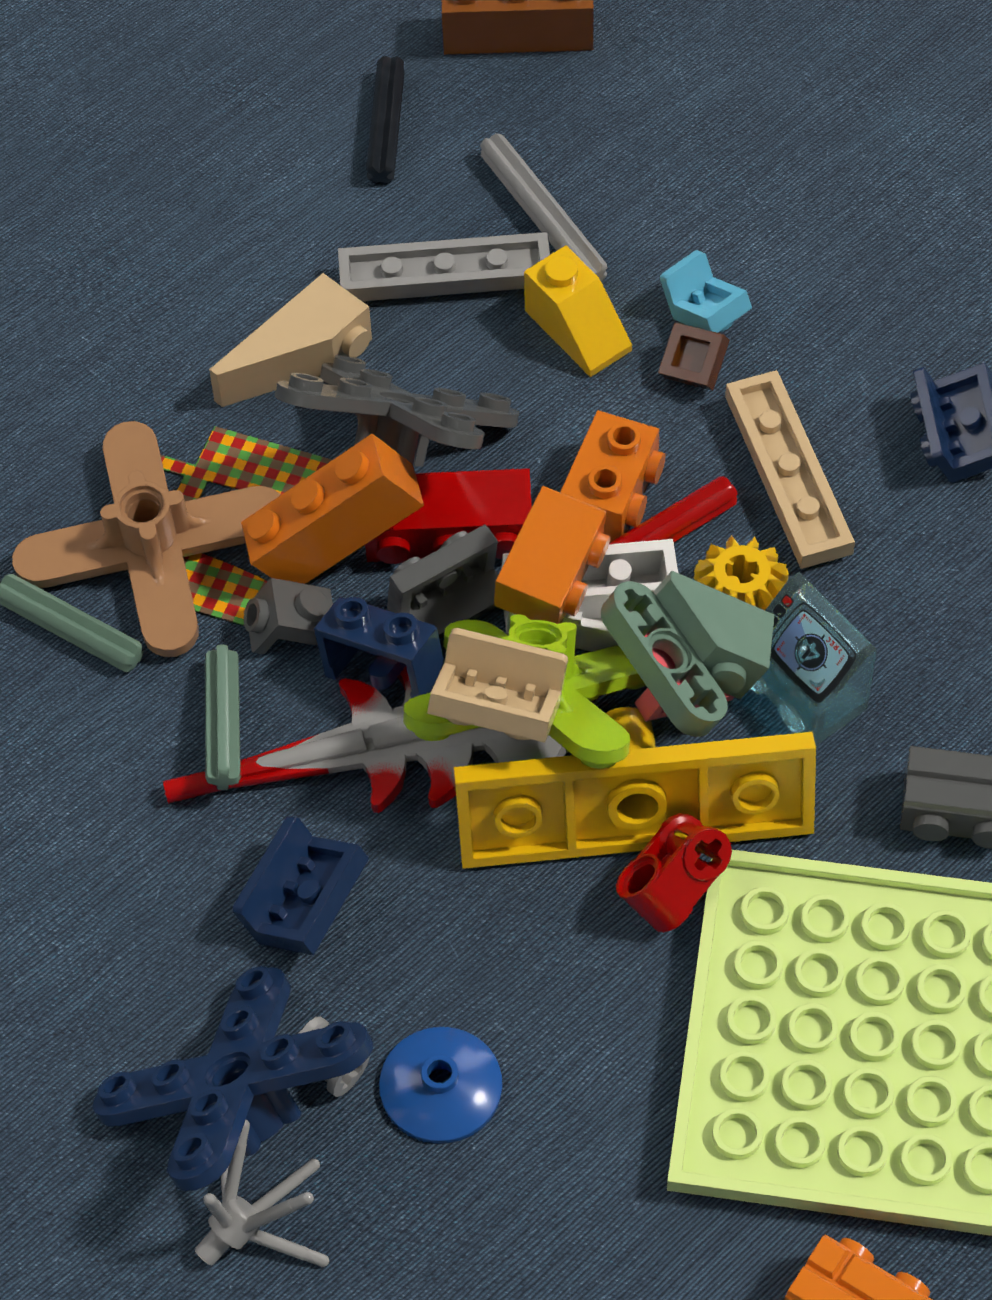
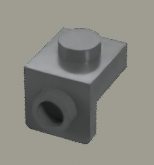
M270 578L257 595L249 600L244 611V627L249 631L252 653L264 655L277 639L318 646L314 628L333 605L330 588Z

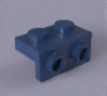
M983 362L933 381L924 367L913 370L917 390L910 393V398L917 418L921 423H925L927 434L920 436V444L929 466L934 467L938 465L950 483L992 469V372L986 363Z
M287 816L233 905V913L258 944L314 956L369 858L358 844L314 837L300 818Z

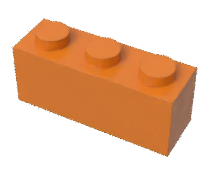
M370 434L241 522L250 564L271 578L306 584L423 507L424 503L413 464L374 434Z

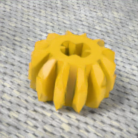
M731 535L726 542V549L710 544L709 549L706 551V559L698 560V564L695 566L694 580L774 614L773 610L777 604L780 603L784 606L781 603V599L785 594H788L786 585L789 573L786 564L778 563V554L775 547L760 551L758 550L759 543L755 536L747 545H739Z

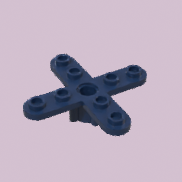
M263 966L254 967L244 972L237 979L208 1055L187 1060H170L161 1066L130 1073H115L105 1079L99 1086L92 1108L101 1123L109 1127L187 1111L167 1163V1172L178 1189L195 1191L213 1183L227 1170L234 1155L245 1120H248L250 1123L245 1156H250L259 1150L261 1142L275 1135L284 1124L292 1123L300 1118L301 1111L287 1088L336 1078L352 1072L370 1056L373 1050V1040L363 1024L343 1021L332 1023L321 1029L295 1035L283 1034L275 1037L290 995L291 985L281 969Z

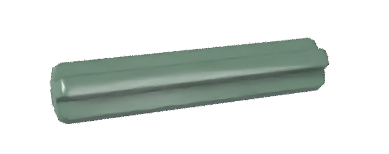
M7 574L0 583V605L124 672L133 671L137 663L141 661L144 653L142 645L134 638L15 574Z
M224 644L217 645L216 650L207 651L205 655V778L208 784L217 785L218 790H228L229 785L238 784L241 778L239 656L236 651L228 650V646Z

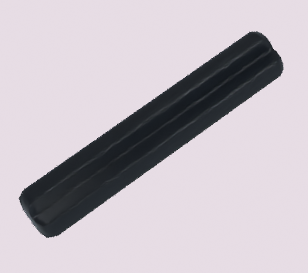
M382 56L377 61L366 163L367 178L373 183H390L395 175L405 74L404 61L398 56L392 58Z

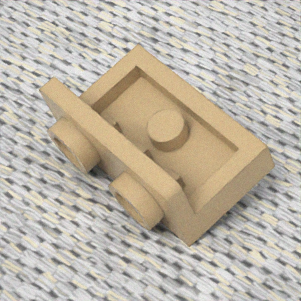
M453 628L448 638L444 665L430 693L427 714L446 718L457 725H475L504 732L509 737L518 740L532 739L545 743L560 705L568 657L562 653L460 628Z

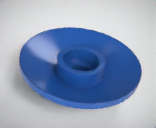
M433 1027L409 1035L392 1049L381 1070L379 1081L380 1097L387 1116L403 1133L427 1143H453L474 1135L491 1120L501 1100L502 1074L493 1052L479 1038L456 1028ZM438 1069L448 1070L451 1073V1077L443 1083L433 1082L429 1075L432 1071Z

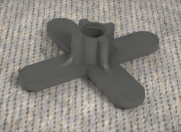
M336 355L333 363L322 364L320 378L309 374L291 373L289 381H278L275 398L291 405L310 409L355 413L358 419V428L354 445L370 434H374L411 462L413 467L424 466L429 439L458 448L480 449L484 432L476 428L475 425L514 428L517 427L520 413L510 407L512 401L510 398L493 393L482 392L479 395V400L466 399V394L447 388H434L433 395L410 393L391 383L392 375L382 371L365 369V361L342 355Z

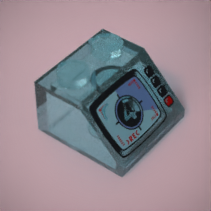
M798 572L789 578L765 610L774 614L770 666L750 689L757 694L764 693L778 708L783 722L790 730L795 733L812 732L815 745L817 746L868 708L877 649Z

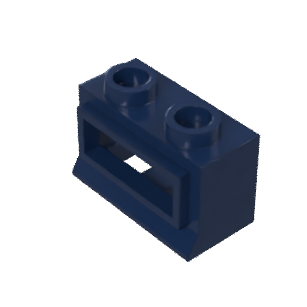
M339 597L314 628L325 677L336 680L357 651L361 650L377 656L368 669L371 684L374 688L386 689L390 687L403 669L407 667L412 690L410 696L414 698L431 693L444 665L438 630L435 625L419 621L409 613H394L368 605L365 600L358 597L346 599Z

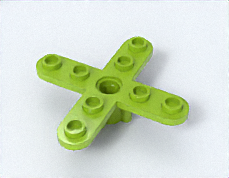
M521 614L510 617L509 636L495 625L481 620H459L445 628L444 647L446 650L452 629L460 628L565 654L568 657V664L560 705L548 735L573 756L580 759L584 765L591 768H609L627 757L630 747V734L591 702L600 695L623 689H639L646 685L619 645L575 656L576 624L571 622L556 624L545 620H530ZM430 693L411 698L404 704V725L407 729L414 732L417 737L426 741H441L452 734L479 727L475 725H457L446 718L427 714Z

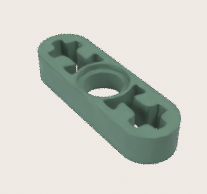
M626 581L619 584L601 607V618L605 627L673 725L681 732L693 737L707 735L727 712L728 704L725 694L656 595L649 588L638 582ZM656 648L666 652L673 659L675 669L666 668L655 659L652 649ZM680 680H683L680 685L677 684Z

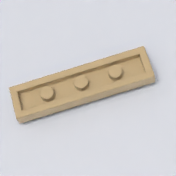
M775 370L727 383L726 400L800 568L803 569L853 555L855 541L778 371Z

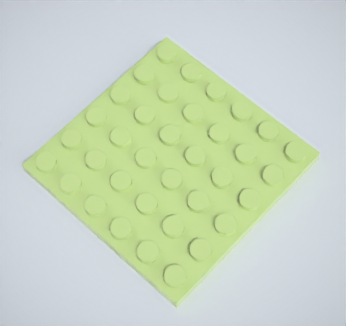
M732 850L727 868L715 879L706 893L667 1191L992 1236V883Z

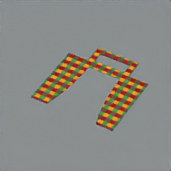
M214 426L196 465L161 455L164 471L184 476L177 490L183 493L185 501L200 498L207 482L235 489L266 486L273 488L282 495L332 461V459ZM202 553L183 557L195 611L244 626V611L247 603L257 595L268 581Z

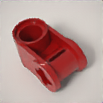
M678 813L670 816L662 823L658 832L636 859L632 860L623 869L617 880L616 892L656 931L662 933L672 931L688 918L694 905L715 879L727 868L732 854L730 840L722 831L714 827L703 826L698 819L689 814ZM679 831L687 835L686 839L684 840L674 835L675 832ZM702 853L710 857L712 861L706 862L699 857Z

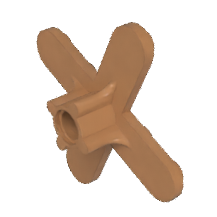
M137 421L123 422L110 429L103 440V453L114 503L106 505L101 509L102 520L35 534L25 538L17 545L13 552L12 565L18 577L39 588H47L129 570L141 632L147 648L163 657H177L188 652L195 645L199 637V625L183 557L245 544L241 522L281 494L273 488L266 486H252L185 501L181 491H168L158 442L153 430L146 424Z

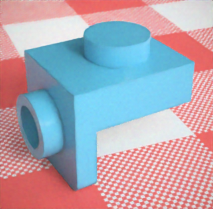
M693 251L660 276L673 319L685 325L719 333L731 327L736 319L752 309L746 290L713 277L707 256L701 251Z

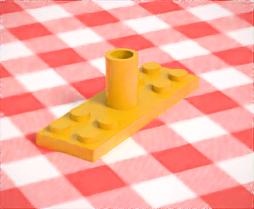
M619 707L606 712V714L630 734V747L627 757L615 763L612 767L604 769L591 768L584 765L580 759L573 755L454 767L462 869L642 851L658 832L662 823L670 816L678 813L689 814L698 819L703 826L714 827L722 831L730 842L814 834L816 745L812 732L656 747L652 722H646L637 708ZM679 831L675 832L674 834L684 840L687 837V835Z

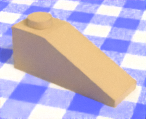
M322 273L209 369L215 402L221 407H225L275 391L278 381H289L291 373H303L319 377L322 364L333 363L336 355L354 358L360 356L372 340L369 306Z

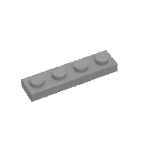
M547 232L338 248L340 286L361 301L524 289V271L550 255Z

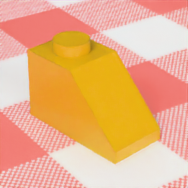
M567 245L524 271L525 311L589 377L594 376L632 351V343L600 278Z

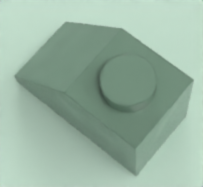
M671 571L653 591L723 693L741 699L769 669L774 614L674 571Z

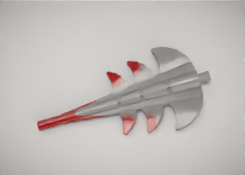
M405 667L398 676L406 691L402 706L392 709L386 698L376 688L361 681L342 679L339 681L340 692L347 700L352 711L351 723L241 760L240 781L238 784L229 785L228 789L364 769L368 774L372 787L370 799L372 810L379 813L390 805L402 790L406 777V762L419 761L428 771L431 779V787L428 794L429 805L431 808H438L456 795L454 767L473 765L474 752L485 751L496 763L560 757L565 755L566 749L549 735L545 743L532 739L518 740L509 737L504 732L480 727L452 734L441 741L420 739L414 732L407 729L403 723L404 704L411 699L410 693L412 691L407 667ZM205 771L163 781L168 803L221 791L217 789V785L208 784L205 778Z

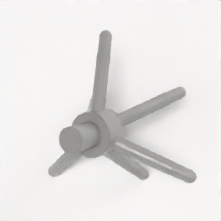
M245 1120L231 1163L221 1175L222 1203L211 1193L206 1194L203 1198L204 1204L212 1213L208 1219L211 1230L195 1247V1252L204 1262L214 1265L230 1246L235 1249H241L249 1240L317 1266H327L330 1261L327 1255L259 1230L261 1226L293 1213L313 1202V1194L305 1192L274 1205L320 1168L319 1160L311 1159L251 1205L242 1197L237 1196L250 1129L249 1121Z

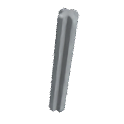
M495 133L490 138H485L480 144L482 149L481 157L539 230L547 232L548 241L557 251L567 245L602 282L607 276V263L502 134Z

